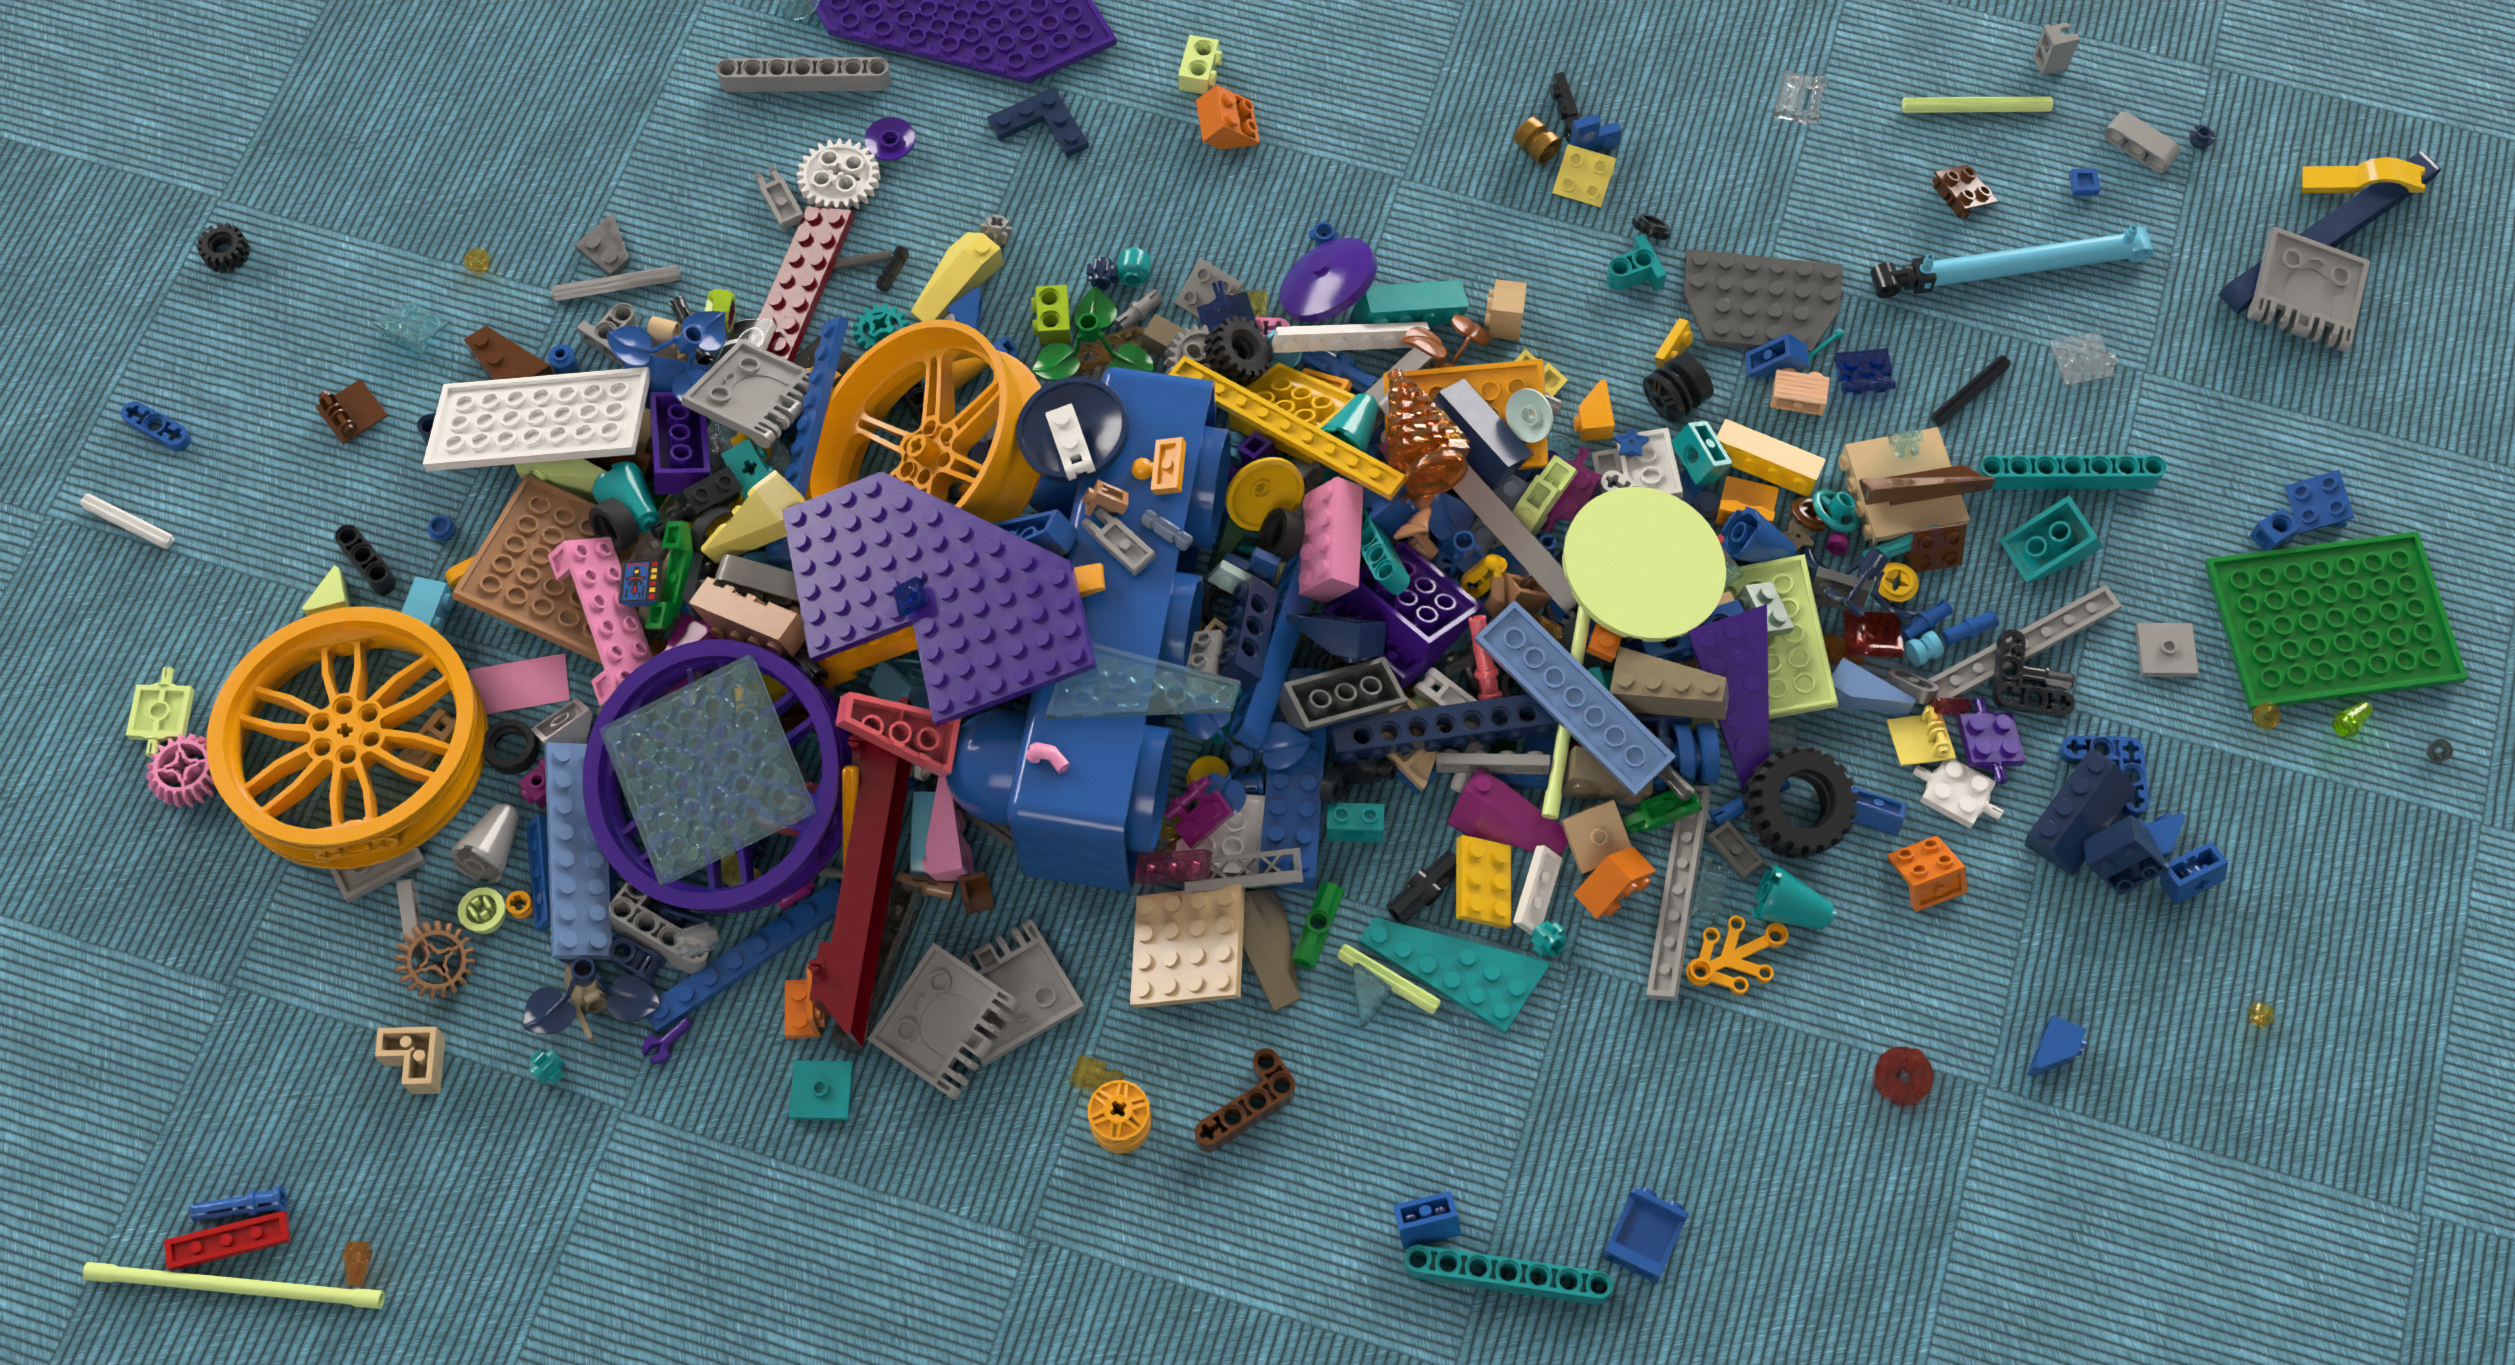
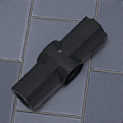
M1447 850L1426 870H1419L1408 881L1406 888L1386 905L1390 916L1397 923L1405 924L1421 908L1430 906L1441 896L1444 888L1456 878V855Z

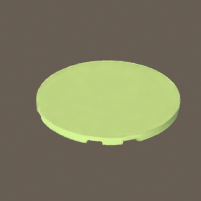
M1624 487L1605 492L1588 502L1578 512L1567 530L1564 539L1562 565L1564 576L1567 578L1572 589L1571 593L1587 615L1599 625L1625 638L1629 636L1642 639L1643 642H1662L1667 639L1685 636L1689 630L1698 628L1708 619L1721 599L1726 581V564L1721 544L1703 516L1689 504L1671 494L1645 487Z

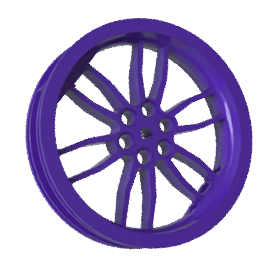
M721 639L694 641L673 647L652 657L629 674L611 694L599 713L588 740L583 765V798L587 819L600 850L612 867L636 889L658 901L677 907L712 913H742L768 907L798 892L824 869L843 841L842 770L846 765L851 766L852 750L848 744V739L853 734L835 725L839 703L824 684L821 686L814 685L795 662L775 655L763 648L740 641ZM719 668L721 708L718 731L714 733L706 712L701 672ZM733 668L748 669L762 673L785 686L789 690L787 694L762 712L735 742L737 701ZM688 678L690 711L699 740V745L695 749L669 733L644 724L652 706L667 691ZM799 700L810 716L780 740L757 750L755 746L772 723ZM816 728L822 755V778L816 793L790 783L760 777L759 769L761 766L792 749ZM645 731L659 737L678 751L681 756L677 766L655 764L634 756L635 753L633 751L639 743L641 732L644 733ZM718 743H721V751L718 755H715V747ZM745 752L746 761L740 766L739 758ZM696 761H699V770L694 773L693 765ZM628 762L656 772L682 777L683 784L681 788L651 804L632 822H628L623 795V778ZM720 774L723 775V779H722V780L719 779V775H720ZM748 780L749 789L743 794L742 785ZM765 788L787 790L809 798L811 803L805 812L803 823H797L783 817L761 801ZM699 789H702V798L697 801L696 793ZM724 799H727V807L722 812L720 804ZM684 804L686 809L671 829L643 853L634 836L663 813ZM746 805L774 822L799 831L794 847L786 858L771 871L757 879H754L752 844L743 815V808ZM705 813L704 851L709 881L708 888L679 881L653 864L658 857L683 839ZM725 821H728L736 843L741 875V884L731 887H723L721 844Z

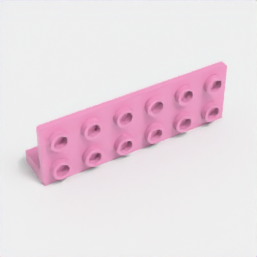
M602 537L563 541L548 555L556 580L567 579L570 575H572L604 667V670L591 680L599 705L604 706L620 683L636 668L651 659L652 654L636 608L619 603L622 568L611 538Z

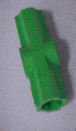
M1331 882L1321 883L1312 908L1306 916L1305 926L1291 959L1292 962L1300 967L1315 969L1345 893V890L1337 884ZM1320 921L1326 926L1323 929L1317 930L1311 924Z

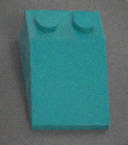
M2070 495L1999 539V542L2027 584L2077 564L2104 547Z

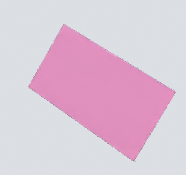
M565 653L469 670L470 677L482 696L487 714L570 700Z

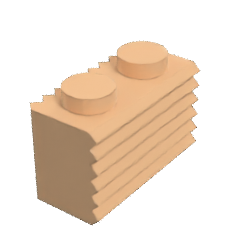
M1793 368L1777 369L1773 380L1770 407L1821 416L1827 403L1830 377H1824L1818 372L1799 373Z

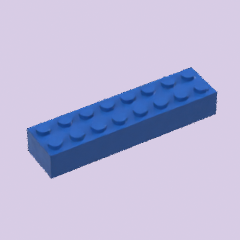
M1289 667L1284 683L1330 670ZM1277 701L1271 723L1284 722L1288 724ZM1328 725L1309 731L1296 728L1311 740L1305 754L1288 768L1275 770L1267 767L1260 852L1300 848L1303 883L1266 887L1315 890L1322 806L1320 789L1324 780ZM1293 855L1283 856L1276 866L1282 871L1294 870ZM1267 857L1271 861L1275 859V857ZM1261 858L1258 874L1264 873L1269 866Z

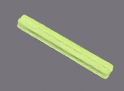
M1344 944L1339 950L1338 959L1428 1013L1434 1014L1439 1008L1440 999L1348 944Z

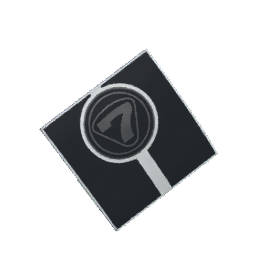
M746 319L733 323L717 362L740 339L767 350L777 325L773 320Z

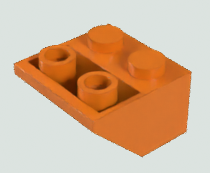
M1215 85L1196 100L1203 142L1220 150L1254 146L1260 143L1252 101L1218 85Z

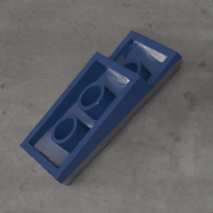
M1465 379L1440 390L1425 413L1426 418L1493 491L1534 455Z

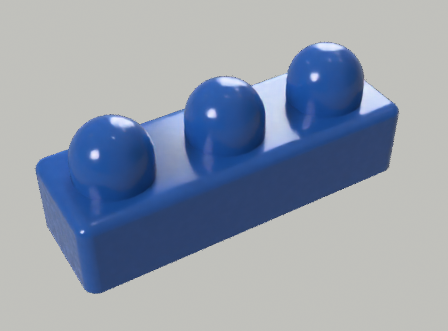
M1111 367L1104 372L1100 382L1108 385L1118 394L1125 406L1129 419V436L1120 457L1107 470L1084 481L1058 482L1040 476L1037 487L1028 503L1038 513L1058 509L1079 531L1073 542L1072 549L1063 555V558L1069 560L1074 567L1097 563L1103 565L1105 590L1081 598L1097 668L1033 691L1028 712L998 709L983 712L968 720L959 728L952 772L945 777L953 798L966 812L985 822L1010 826L1018 865L1025 876L1130 893L1134 882L1139 852L1154 853L1162 828L1173 756L1172 728L1164 727L1170 696L1184 698L1189 686L1184 674L1194 632L1199 631L1203 598V578L1201 575H1195L1194 572L1199 547L1213 549L1219 534L1229 476L1230 429L1218 428L1216 424L1215 381ZM1183 437L1186 441L1182 491L1181 493L1154 495L1151 491L1152 476L1147 480L1136 479L1131 472L1132 463L1138 458H1146L1154 462L1156 440ZM1097 479L1128 492V507L1124 515L1117 512L1108 513L1113 518L1116 517L1156 553V558L1136 576L1104 549L1095 538L1089 535L1081 524L1087 518L1100 529L1105 526L1097 519L1094 511L1091 516L1085 515V504L1082 503L1088 487L1093 489ZM1097 504L1095 509L1101 507V505ZM1147 510H1152L1159 514L1158 518H1165L1179 527L1180 532L1185 531L1191 535L1192 544L1186 551L1181 550L1175 546V542L1170 543L1153 532L1154 528L1149 529L1141 523L1143 514ZM1036 742L1053 745L1067 759L1070 767L1065 772L1059 774L1048 760L1040 759L1039 763H1031L1026 758V751L1030 749L1029 746Z

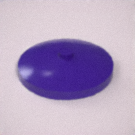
M1356 238L1334 239L1313 248L1303 255L1286 274L1280 288L1281 304L1293 319L1301 322L1323 321L1344 312L1354 305L1371 286L1377 272L1376 256L1367 243Z

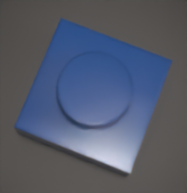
M2097 168L2071 169L2069 179L2072 196H2097L2099 194L2100 184Z

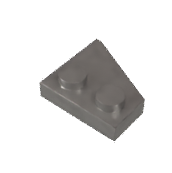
M612 214L575 244L577 251L608 277L618 275L631 263Z

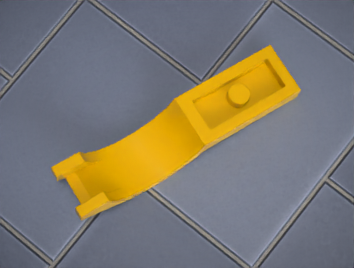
M2388 157L2371 159L2358 166L2303 167L2302 194L2358 193L2363 187L2378 182L2398 183L2406 187L2410 193H2425V184L2421 183V175H2425V167L2398 158Z

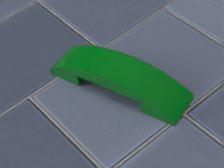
M667 521L662 544L663 549L670 551L660 602L649 605L645 629L666 630L677 616L684 602L683 592L693 558L692 537L688 522Z

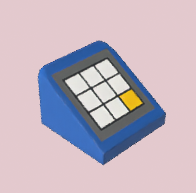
M1551 598L1544 605V608L1557 633L1560 622L1563 618H1567V614Z

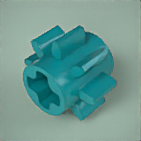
M1549 921L1538 924L1532 932L1531 942L1535 945L1533 949L1540 956L1547 954L1549 957L1560 954L1566 946L1567 936L1563 934L1565 929L1557 922L1551 924Z
M539 1049L529 1058L533 1065L528 1070L543 1085L547 1081L555 1085L565 1076L560 1069L566 1064L552 1049L546 1053Z

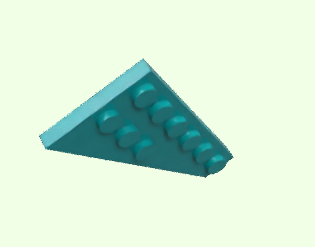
M1374 917L1359 939V944L1503 1034L1507 1033L1551 966L1549 961Z

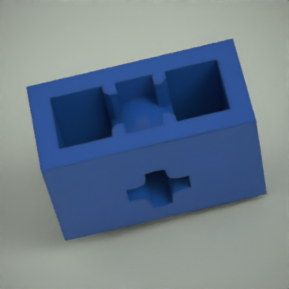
M2211 841L2168 862L2170 870L2160 875L2159 884L2177 905L2225 881L2228 861Z

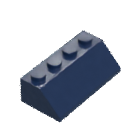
M2090 748L2029 831L2024 846L2074 877L2086 860L2083 840L2111 826L2137 788L2115 762Z

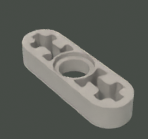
M413 879L397 882L396 888L403 935L408 934L414 938L415 936L411 928L417 926L421 932H423L416 885ZM419 943L415 946L411 959L423 956Z

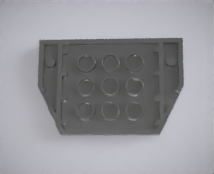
M1687 249L1683 300L1689 306L1694 316L1693 320L1696 327L1701 331V337L1705 345L1752 350L1789 333L1807 344V352H1812L1825 335L1830 324L1839 314L1843 264Z

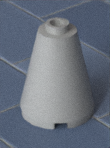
M509 804L493 806L452 847L448 855L449 858L453 856L454 861L452 864L454 867L473 880L479 881L482 877L489 879L487 884L498 883L504 874L519 822L516 809Z

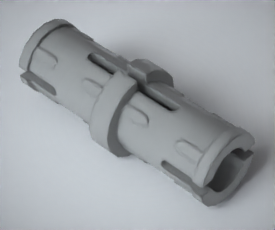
M1152 289L1141 300L1131 303L1127 311L1114 319L1115 326L1118 329L1122 327L1120 331L1125 333L1139 320L1144 321L1149 312L1163 303L1162 296L1159 293L1155 296L1157 291Z

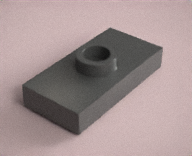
M1729 820L1706 837V841L1742 881H1745L1766 863Z

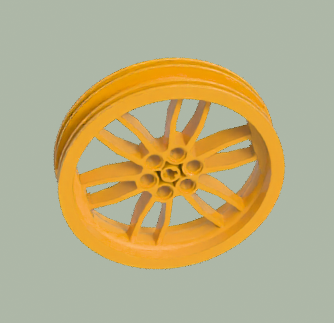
M345 607L319 612L288 624L260 642L240 661L225 681L214 703L208 724L206 749L211 776L221 797L239 817L247 830L262 845L287 860L305 866L322 869H354L389 861L411 851L432 838L457 815L471 796L481 776L486 760L483 754L484 739L489 726L486 708L477 686L468 674L457 652L436 630L424 622L401 612L376 607ZM392 649L421 657L392 676L366 701L368 685L366 650ZM354 654V671L349 693L339 694L333 659H336V656ZM321 661L322 676L330 703L326 708L319 710L292 695L281 693L277 690L305 668ZM436 668L442 674V678L411 698L392 705L406 689L431 669ZM452 691L457 714L450 744L418 733L391 730L421 714L446 693ZM269 702L295 711L307 718L305 724H285L257 718L265 704ZM251 730L281 740L307 743L275 760L246 783L243 774V760ZM394 748L414 749L444 755V758L436 771L432 772L403 762L391 755ZM379 763L406 778L425 783L405 802L378 817L377 799L369 774L371 766ZM306 768L291 785L265 806L260 807L254 800L256 795L284 777ZM332 772L329 797L332 826L320 829H306L287 825L275 819V817L304 799ZM359 779L363 790L366 817H363V820H350L344 823V804L349 781Z

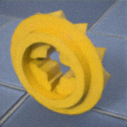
M1888 563L1883 569L1885 574L1881 579L1878 590L1879 594L1888 599L1890 603L1895 601L1902 604L1906 600H1911L1919 587L1916 573L1905 564ZM1897 576H1900L1899 585L1901 586H1899L1898 589L1894 591L1892 588L1893 584L1891 582H1893L1894 579L1897 578Z

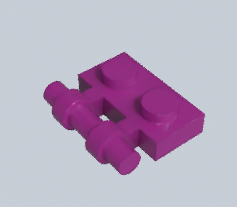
M1205 775L1198 781H1193L1188 785V790L1181 797H1175L1170 802V807L1164 811V815L1169 820H1172L1176 815L1181 817L1182 820L1174 827L1189 849H1196L1235 814L1219 791H1213L1208 795L1205 789L1211 785V781ZM1197 798L1200 804L1190 811L1187 806Z

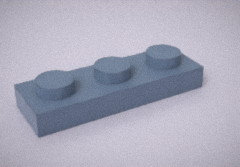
M1512 474L1494 492L1513 511L1529 483ZM1476 515L1468 531L1474 535L1475 545H1479L1481 550L1487 553L1495 541L1496 535Z

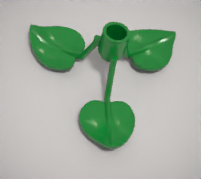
M1094 286L1079 302L1074 313V321L1080 332L1076 335L1077 341L1074 350L1071 351V348L1065 343H1051L1039 353L1032 371L1038 377L1048 381L1073 377L1081 366L1080 361L1075 357L1079 352L1081 341L1094 343L1098 339L1101 340L1110 356L1113 357L1109 362L1108 368L1119 367L1153 372L1154 365L1149 354L1138 345L1123 344L1119 347L1117 353L1112 350L1101 329H1107L1114 323V319L1117 318V309L1115 304L1097 286Z

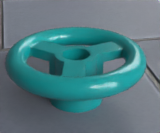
M1828 489L1819 490L1815 493L1813 497L1814 510L1826 525L1842 533H1850L1857 529L1859 518L1854 509L1855 502L1849 494L1845 492L1837 493ZM1821 503L1828 509L1832 518L1824 511ZM1850 516L1851 523L1849 525L1841 524V517Z

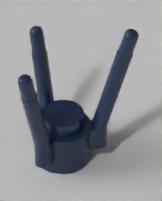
M664 903L658 916L679 928H683L687 920L708 925L715 924L714 920L698 915L725 918L727 913H712Z

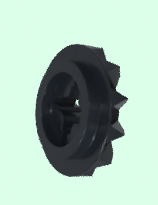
M1635 215L1632 220L1635 229L1656 240H1667L1672 234L1667 223L1652 215Z

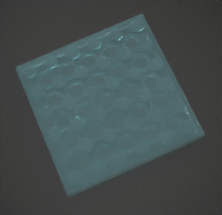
M747 655L599 728L660 885L665 886L816 813L752 655Z

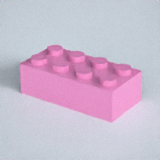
M1335 477L1304 495L1303 521L1305 531L1300 550L1299 595L1328 603L1359 587L1363 486Z

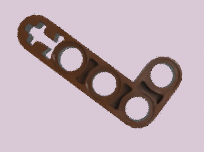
M1262 1048L1253 1056V1073L1259 1081L1258 1085L1196 1125L1195 1143L1201 1151L1211 1153L1218 1150L1293 1100L1295 1096V1080L1274 1050ZM1263 1060H1269L1274 1065L1272 1068L1264 1070L1258 1064ZM1284 1083L1289 1086L1290 1090L1286 1093H1278L1274 1088L1276 1085ZM1255 1099H1260L1265 1102V1106L1261 1109H1254L1250 1106V1103ZM1230 1115H1236L1241 1121L1236 1125H1229L1225 1122V1119ZM1207 1132L1209 1135L1213 1134V1139L1209 1140L1208 1137L1203 1138V1133Z

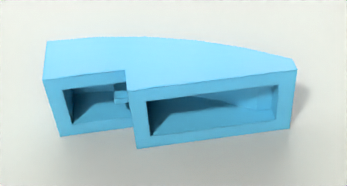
M914 792L910 855V874L924 876L926 874L923 866V857L926 856L925 846L935 792Z

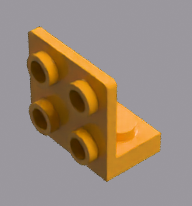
M1727 476L1715 524L1724 526L1733 512L1736 510L1743 511L1746 509V506L1756 509L1772 524L1779 488Z

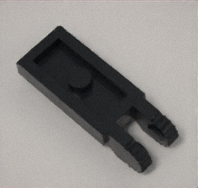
M1560 72L1554 74L1553 84L1550 85V94L1552 99H1556L1558 103L1557 114L1560 120H1564L1565 129L1563 134L1566 137L1565 140L1570 143L1573 121L1580 119L1565 73Z

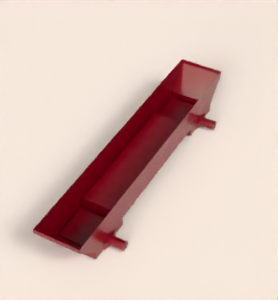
M902 697L897 701L898 703L913 706L909 697ZM852 735L848 739V744L852 750L851 766L854 765L859 768V787L831 943L819 942L816 959L808 962L810 965L808 969L812 974L809 1000L821 1014L832 1015L857 1047H863L912 763L865 739Z

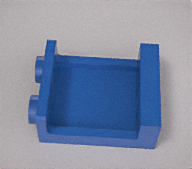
M1634 1187L1602 1258L1657 1284L1689 1213L1684 1211V1207L1677 1202L1670 1200L1665 1202L1657 1198V1194L1648 1188L1641 1187L1638 1189Z

